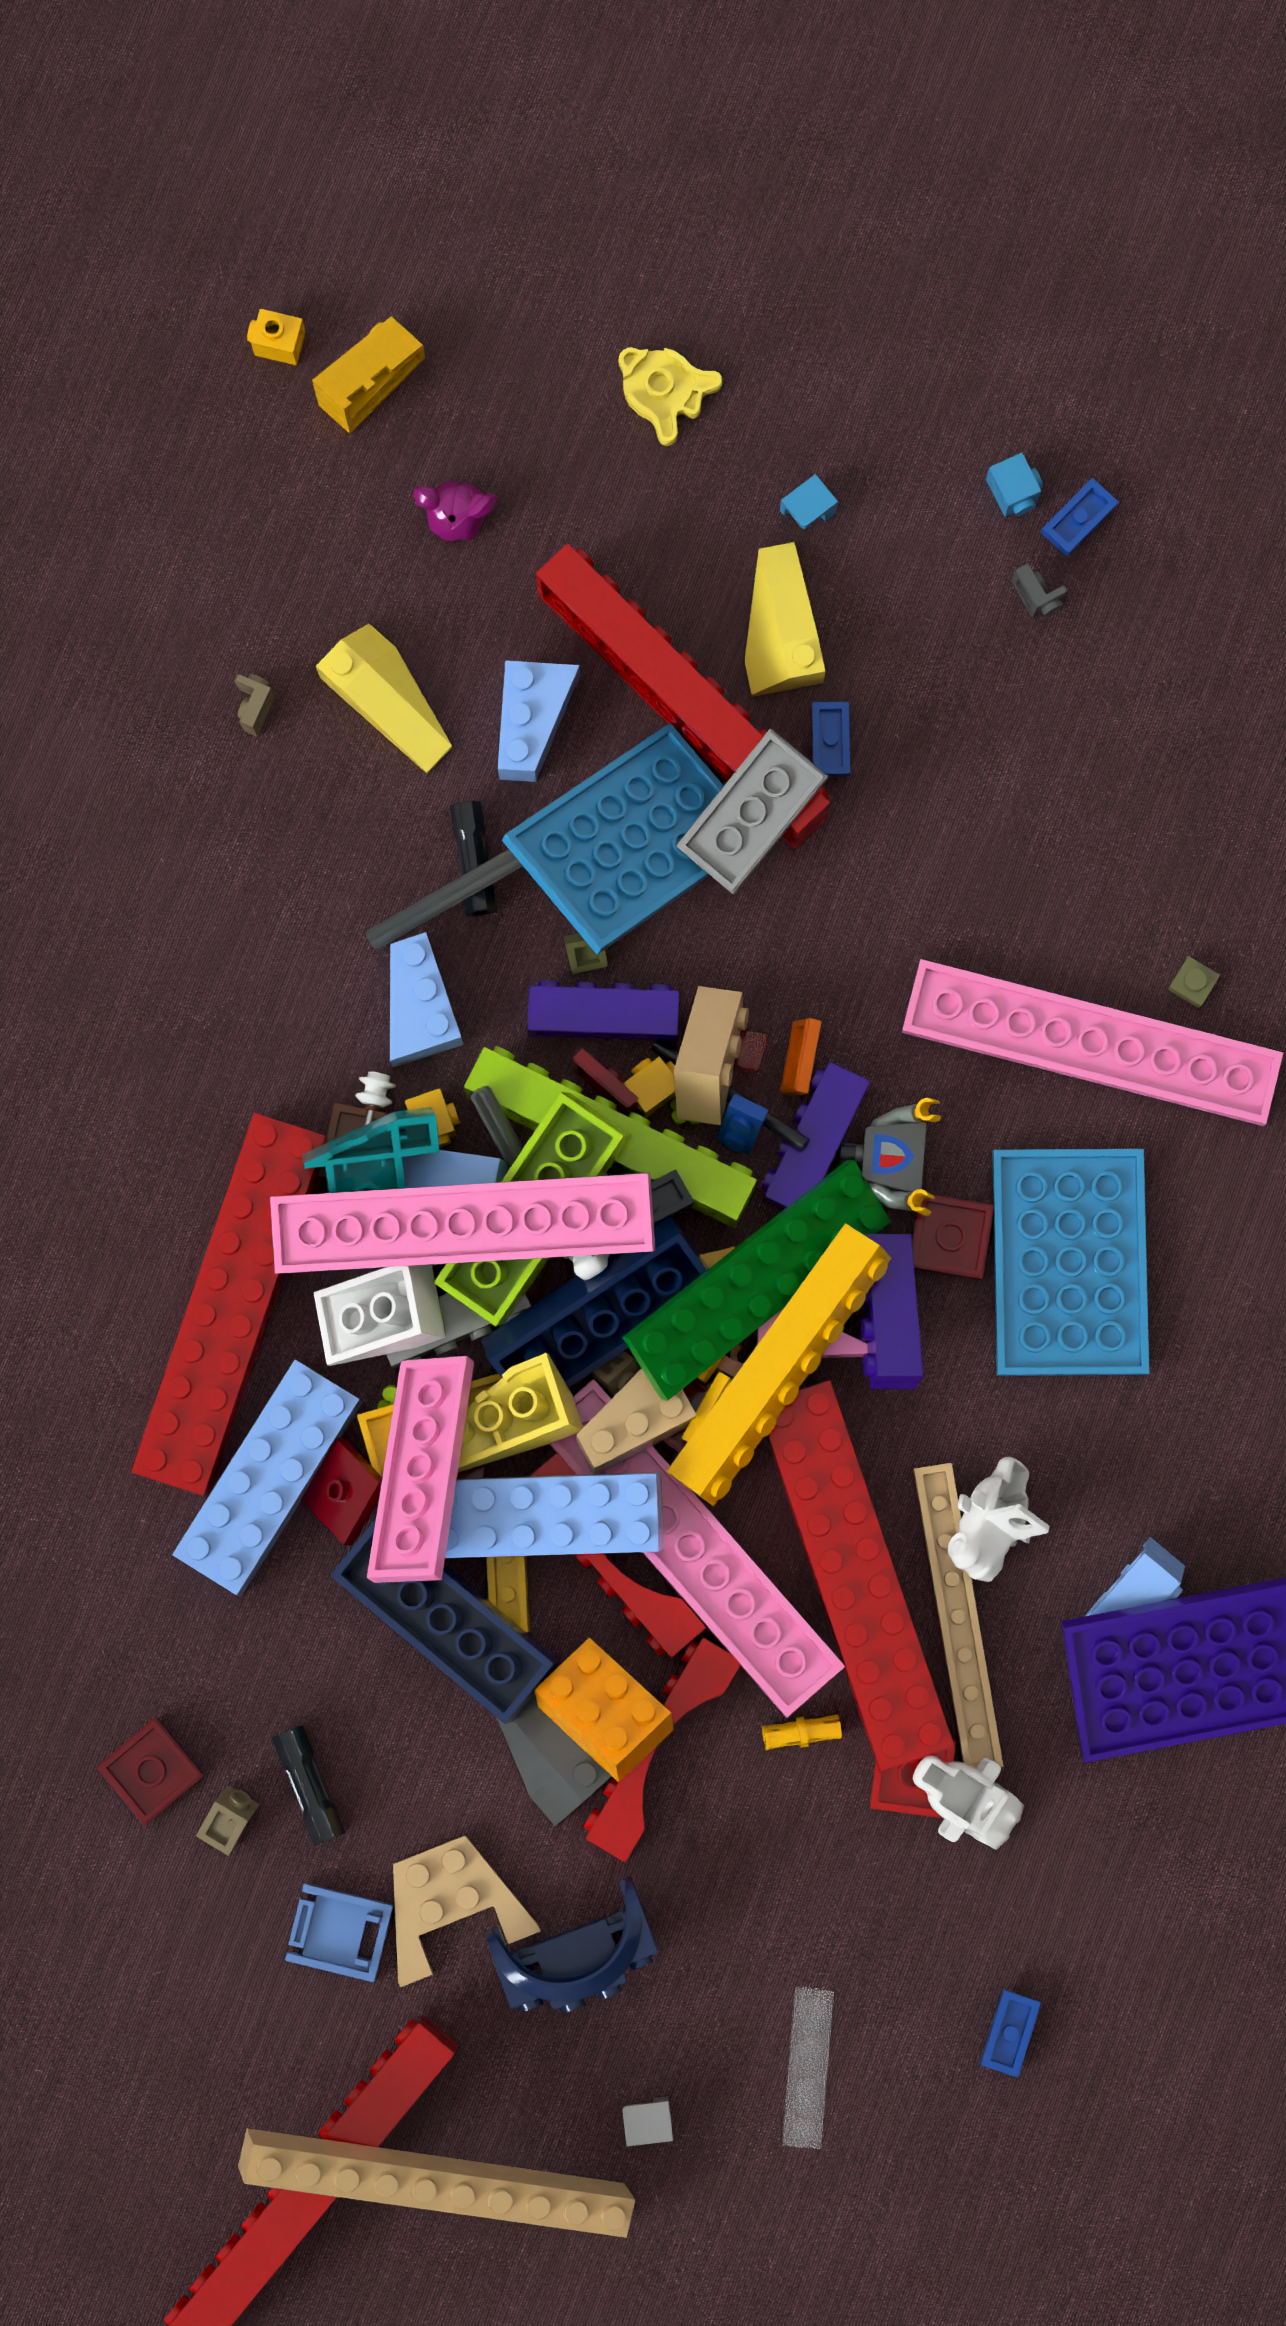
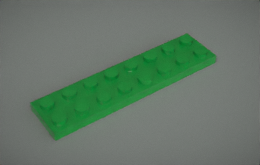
M846 1160L622 1338L660 1399L668 1401L787 1305L845 1223L866 1236V1234L878 1233L891 1221L868 1182L862 1179V1172L855 1160Z

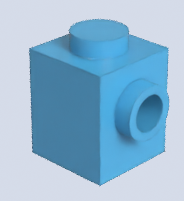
M1023 453L997 463L988 469L986 481L1004 517L1013 513L1016 516H1021L1036 507L1035 503H1038L1043 483L1036 468L1030 469Z

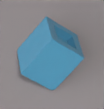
M814 474L781 500L780 512L784 516L790 513L802 529H806L820 517L826 522L837 513L838 501L818 476Z

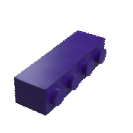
M538 981V986H529L528 1035L533 1037L649 1041L662 1039L663 1041H677L679 991H672V986L665 984H653L649 986V990L634 989L635 985L630 983H614L611 989L597 988V983L576 982L575 987H560V982Z
M831 1062L828 1063L825 1071L818 1068L809 1086L810 1089L815 1091L809 1104L802 1101L793 1119V1122L799 1124L797 1131L808 1137L810 1142L805 1150L801 1152L783 1140L777 1153L783 1159L777 1171L769 1169L761 1186V1189L767 1191L763 1201L784 1210L825 1177L868 1088L869 1080Z
M866 1234V1237L879 1244L892 1259L888 1263L884 1276L880 1280L875 1281L866 1293L863 1303L865 1318L861 1319L860 1335L862 1340H867L868 1353H865L863 1358V1372L865 1376H870L871 1389H916L923 1377L911 1234Z

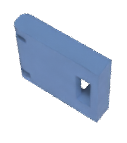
M304 1883L302 1892L317 1895L316 1901L300 1898L288 1944L304 1948L303 1954L287 1952L285 1960L375 1982L394 1904ZM366 1921L381 1923L372 1960L358 1956Z

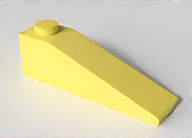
M795 542L760 548L758 551L744 660L751 697L822 684L824 682L825 667Z
M370 624L341 639L316 665L322 681L427 774L452 749L450 741L397 648Z
M544 1353L512 1366L502 1374L503 1378L487 1391L483 1390L475 1397L476 1400L467 1407L458 1472L551 1444L576 1434L583 1428L573 1395L549 1354Z

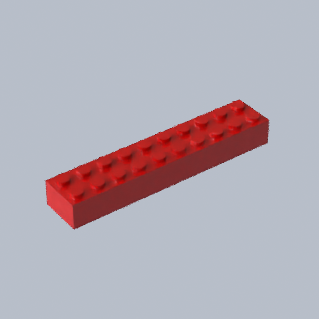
M567 543L535 573L538 596L667 724L671 723L685 741L728 782L767 732L762 728L757 731L748 722L750 719L748 713L736 702L731 705L722 696L724 691L721 686L711 677L705 679L696 670L698 665L685 651L679 654L670 645L672 640L669 635L658 625L653 628L644 619L646 614L642 608L632 599L627 602L618 593L620 589L607 574L601 577L592 568L594 563L582 549L578 548L575 551ZM823 787L819 789L782 835L795 850L827 820L830 802L827 800L829 794Z
M257 1113L253 1114L131 1471L132 1473L209 1497L285 1273L275 1274L270 1197L312 1194L320 1167L305 1169L302 1154L326 1144L327 1137L325 1135Z
M831 1381L801 1389L795 1400L791 1404L786 1405L777 1417L776 1425L772 1432L767 1435V1439L842 1663L845 1665L844 1669L879 1772L955 1746Z
M425 2015L422 2016L418 2023L411 2018L394 2039L399 2046L393 2053L387 2048L369 2070L373 2075L371 2080L366 2083L361 2079L343 2101L348 2106L343 2114L336 2109L321 2127L318 2134L324 2140L379 2147L453 2057L459 2045ZM271 2188L266 2195L271 2199L268 2205L265 2206L261 2201L241 2225L245 2230L244 2234L240 2237L237 2233H234L215 2256L220 2263L216 2268L210 2263L206 2266L189 2288L194 2293L193 2296L189 2299L183 2294L163 2321L168 2326H232L337 2197Z

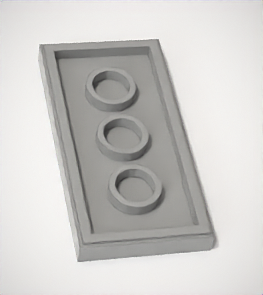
M769 729L676 847L732 894H735L828 780L829 776L773 729Z

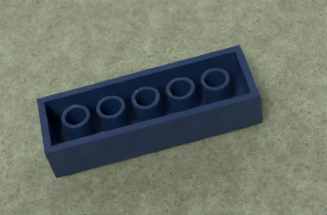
M670 1217L654 1225L655 1251L610 1254L607 1267L595 1277L583 1280L575 1276L481 1339L489 1362L501 1378H503L502 1374L512 1366L547 1353L569 1388L628 1349L629 1347L622 1338L624 1335L709 1269L674 1218Z
M375 1518L330 1576L504 1724L514 1722L535 1696L534 1689L559 1666L561 1661L446 1564H444L442 1580L374 1583L369 1580L367 1573L376 1522Z

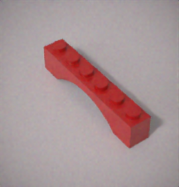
M557 1452L530 1476L577 1474ZM604 1553L574 1554L586 1569L593 1565L602 1575L597 1582L610 1598L618 1594L624 1601L626 1606L621 1611L635 1627L641 1623L651 1633L646 1640L660 1657L667 1652L672 1658L706 1629L682 1598L662 1595L640 1586L616 1568Z
M702 1638L699 1644L693 1640L691 1641L681 1659L687 1663L680 1677L672 1674L662 1691V1694L667 1696L663 1706L671 1712L673 1725L687 1712L703 1702L723 1695L740 1667V1664L732 1654L705 1638ZM657 1746L619 1783L613 1777L611 1778L603 1792L609 1799L602 1810L594 1807L583 1826L589 1830L585 1839L625 1863L645 1830L642 1808L643 1786L649 1763Z

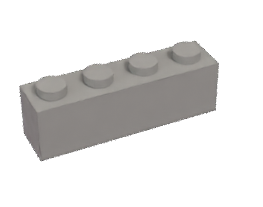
M446 1293L438 1297L446 1338L417 1348L386 1355L393 1369L400 1367L403 1360L422 1359L421 1357L436 1352L437 1357L456 1350L458 1348L456 1342L470 1337L472 1342L486 1337L492 1333L491 1327L494 1325L452 1295ZM526 1293L507 1322L531 1307Z

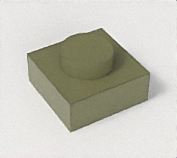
M579 933L564 936L572 975L608 967L605 950L597 955Z
M1188 956L1167 990L1200 1009L1220 974Z

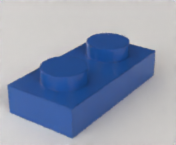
M1091 478L1042 528L1041 534L1068 557L1118 506L1119 501L1095 479Z
M812 702V763L829 777H850L849 702Z
M734 1094L728 1105L716 1140L722 1142L732 1151L750 1155L768 1109Z
M1002 1989L981 2057V2066L1018 2078L1041 2005L1039 2000Z

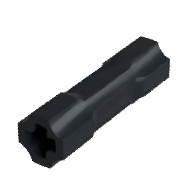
M481 801L458 802L450 806L461 876L488 861ZM493 884L463 900L467 917L490 915L497 912Z
M303 1725L272 1737L281 1764L287 1771L302 1809L303 1819L314 1846L344 1834L345 1830L336 1807L330 1800Z

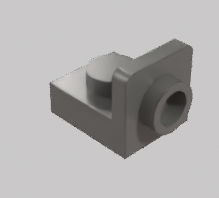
M1028 563L1016 569L1011 579L1013 586L1032 618L1042 613L1045 617L1050 616L1064 606L1062 602L1065 601L1069 592L1066 586L1063 585L1046 594L1047 587L1043 577L1038 571L1033 572Z

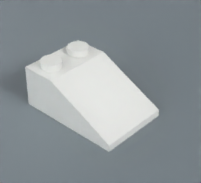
M432 1265L385 1267L313 1292L327 1365L333 1366L413 1349L446 1338L436 1284H434L435 1279Z

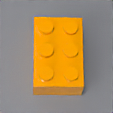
M588 1638L534 1689L538 1707L618 1783L674 1730L671 1712L591 1638Z

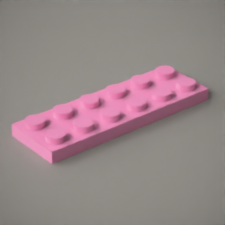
M468 1356L401 1361L367 1578L374 1583L442 1580L474 1361Z

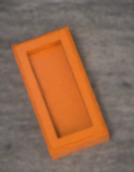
M807 1018L793 1022L781 1081V1094L789 1096L808 1094L822 1021Z

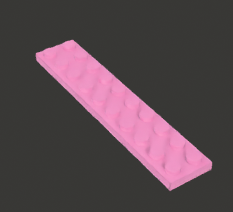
M922 959L919 962L901 1032L1260 1126H1265L1267 1123L1283 1057V1052Z
M650 1173L270 1197L275 1274L655 1251Z
M594 1379L573 1396L582 1426L584 1427L611 1400ZM577 1433L549 1444L577 1475L593 1474L576 1442ZM653 1446L598 1473L661 1472L664 1549L659 1552L643 1553L786 1718L792 1715L845 1668V1665L699 1498L666 1472L670 1465Z

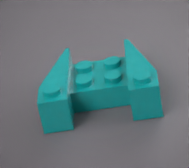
M432 1107L390 1113L302 1154L304 1168L325 1166L328 1193L405 1188L402 1157L440 1152L435 1112Z

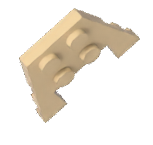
M466 1835L393 1864L397 1967L400 1987L433 1975V1970L420 1935L487 1908H495L508 1944L541 1931L536 1920L532 1918Z

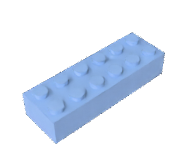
M294 1360L172 1555L235 1595L242 1596L302 1501L304 1493L334 1440L342 1437L363 1402L299 1361Z
M661 1472L457 1479L445 1558L659 1552L664 1549Z

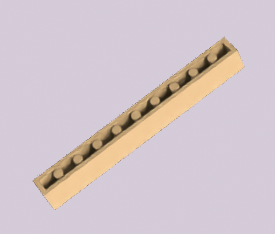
M248 2128L246 2129L238 2164L244 2184L625 2238H627L635 2204V2198L625 2183Z

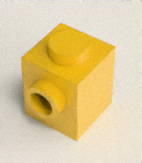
M260 309L257 321L251 320L247 335V341L251 342L254 355L297 366L306 333L303 319Z
M660 1056L654 1061L646 1058L631 1070L633 1076L623 1083L639 1098V1110L645 1118L676 1097L675 1065L671 1061L665 1064Z
M440 1088L405 1100L408 1110L433 1108L436 1115L439 1148L449 1145L451 1143L450 1138L457 1136L454 1126L460 1124L455 1106L453 1102L446 1105Z

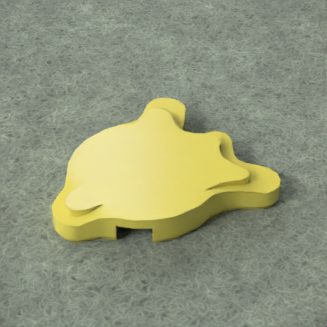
M629 347L624 349L619 355L618 363L623 373L625 399L639 416L649 420L654 425L658 441L664 446L674 444L678 438L677 417L683 414L691 419L697 418L701 412L703 397L718 392L722 387V376L719 372L697 369L685 357L668 348H664V351L654 350L648 352V349L639 350Z

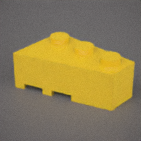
M392 316L385 322L376 324L365 338L312 380L319 406L351 434L425 359L423 344Z

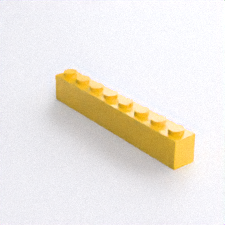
M846 1223L666 1471L712 1506L729 1492L732 1480L736 1474L751 1461L754 1449L763 1437L772 1432L776 1425L777 1417L786 1405L791 1404L795 1400L799 1387L805 1378L818 1368L821 1356L828 1346L841 1336L846 1321L853 1312L861 1308L865 1301L866 1293L874 1282L880 1280L886 1273L888 1263L892 1258L879 1244Z

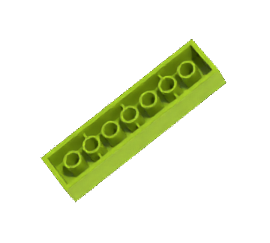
M495 1046L493 1051L486 1047L483 1048L464 1085L469 1100H471L472 1093L483 1086H489L508 1119L535 1131L560 1092H570L631 1134V1137L611 1165V1169L623 1175L650 1173L651 1182L676 1169L694 1201L691 1208L736 1229L755 1190L757 1179L751 1176L752 1170L736 1162H732L731 1166H728L718 1161L719 1155L706 1147L698 1145L695 1150L683 1143L684 1137L671 1130L664 1129L663 1133H660L649 1126L651 1122L636 1113L630 1112L627 1117L615 1110L616 1104L601 1096H596L595 1100L584 1096L581 1093L583 1089L573 1082L563 1079L560 1084L551 1080L548 1077L549 1072L533 1063H529L525 1067L514 1060V1054L503 1048Z

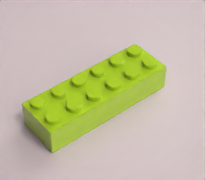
M560 1092L501 1182L605 1176L631 1137V1134L570 1092ZM550 1257L446 1263L434 1284L494 1326H499L507 1322Z

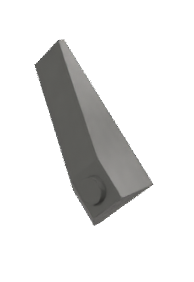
M536 1696L531 1699L514 1722L504 1724L497 1718L530 1798L555 1826L612 1777L538 1707Z

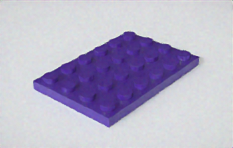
M1286 1577L1061 1621L1080 1752L1084 1763L1286 1724Z

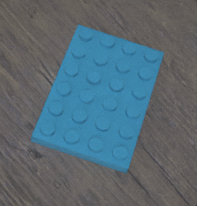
M669 723L504 835L502 841L598 955L710 876V874L677 848L676 845L724 786L674 726Z
M1144 1149L993 1150L996 1376L1148 1375L1149 1339Z

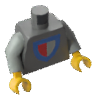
M924 1098L918 1104L898 1107L873 1119L871 1125L864 1130L863 1144L841 1142L839 1164L841 1165L846 1160H855L857 1165L861 1166L862 1179L868 1182L879 1202L887 1208L914 1210L924 1216L931 1214L930 1210L921 1207L924 1199H935L934 1195L921 1189L927 1123L921 1121H940V1115H929L930 1106L940 1103L936 1099Z

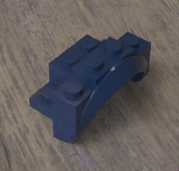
M631 1876L618 1880L625 1899L626 1909L513 1952L509 1951L499 1926L485 1931L489 1949L511 2009L520 2006L521 2012L542 2005V1999L550 2001L553 2010L562 2007L564 2013L570 2012L586 2005L584 2001L586 1997L598 1993L600 1999L621 1992L620 1984L627 1982L625 1970L629 1964L631 1970H635L654 1962L652 1955L658 1953V1948L650 1929L644 1906L639 1899ZM619 1931L621 1938L616 1945L612 1933ZM533 1963H539L542 1974L533 1971Z

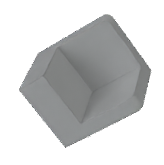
M668 2096L653 2098V2102L625 2105L623 2107L627 2147L673 2141Z

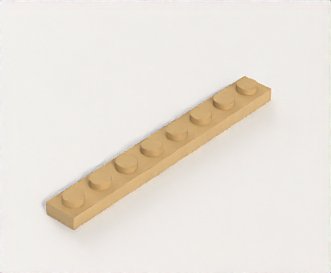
M952 1463L915 1468L913 1472L962 1761L976 1769L983 1758H988L1000 1767H1004L972 1579L964 1569H959L954 1565L948 1554V1544L959 1531V1520L961 1519Z

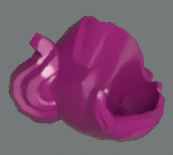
M456 481L443 482L436 488L432 486H418L413 490V498L416 505L426 508L430 530L440 539L446 541H456L459 539L469 541L473 539L483 524L484 516L494 510L498 497L494 493H481L471 483H459ZM450 515L455 516L454 521L449 518Z

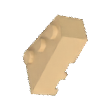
M698 986L674 1068L677 1119L715 1125L722 1124L728 1089L732 1082L734 1060L738 1058L740 1053V1031H745L748 1023L749 1009L743 1008L742 992Z
M641 1368L577 1433L576 1442L592 1473L598 1474L686 1429L697 1415L683 1389L668 1401L660 1399Z

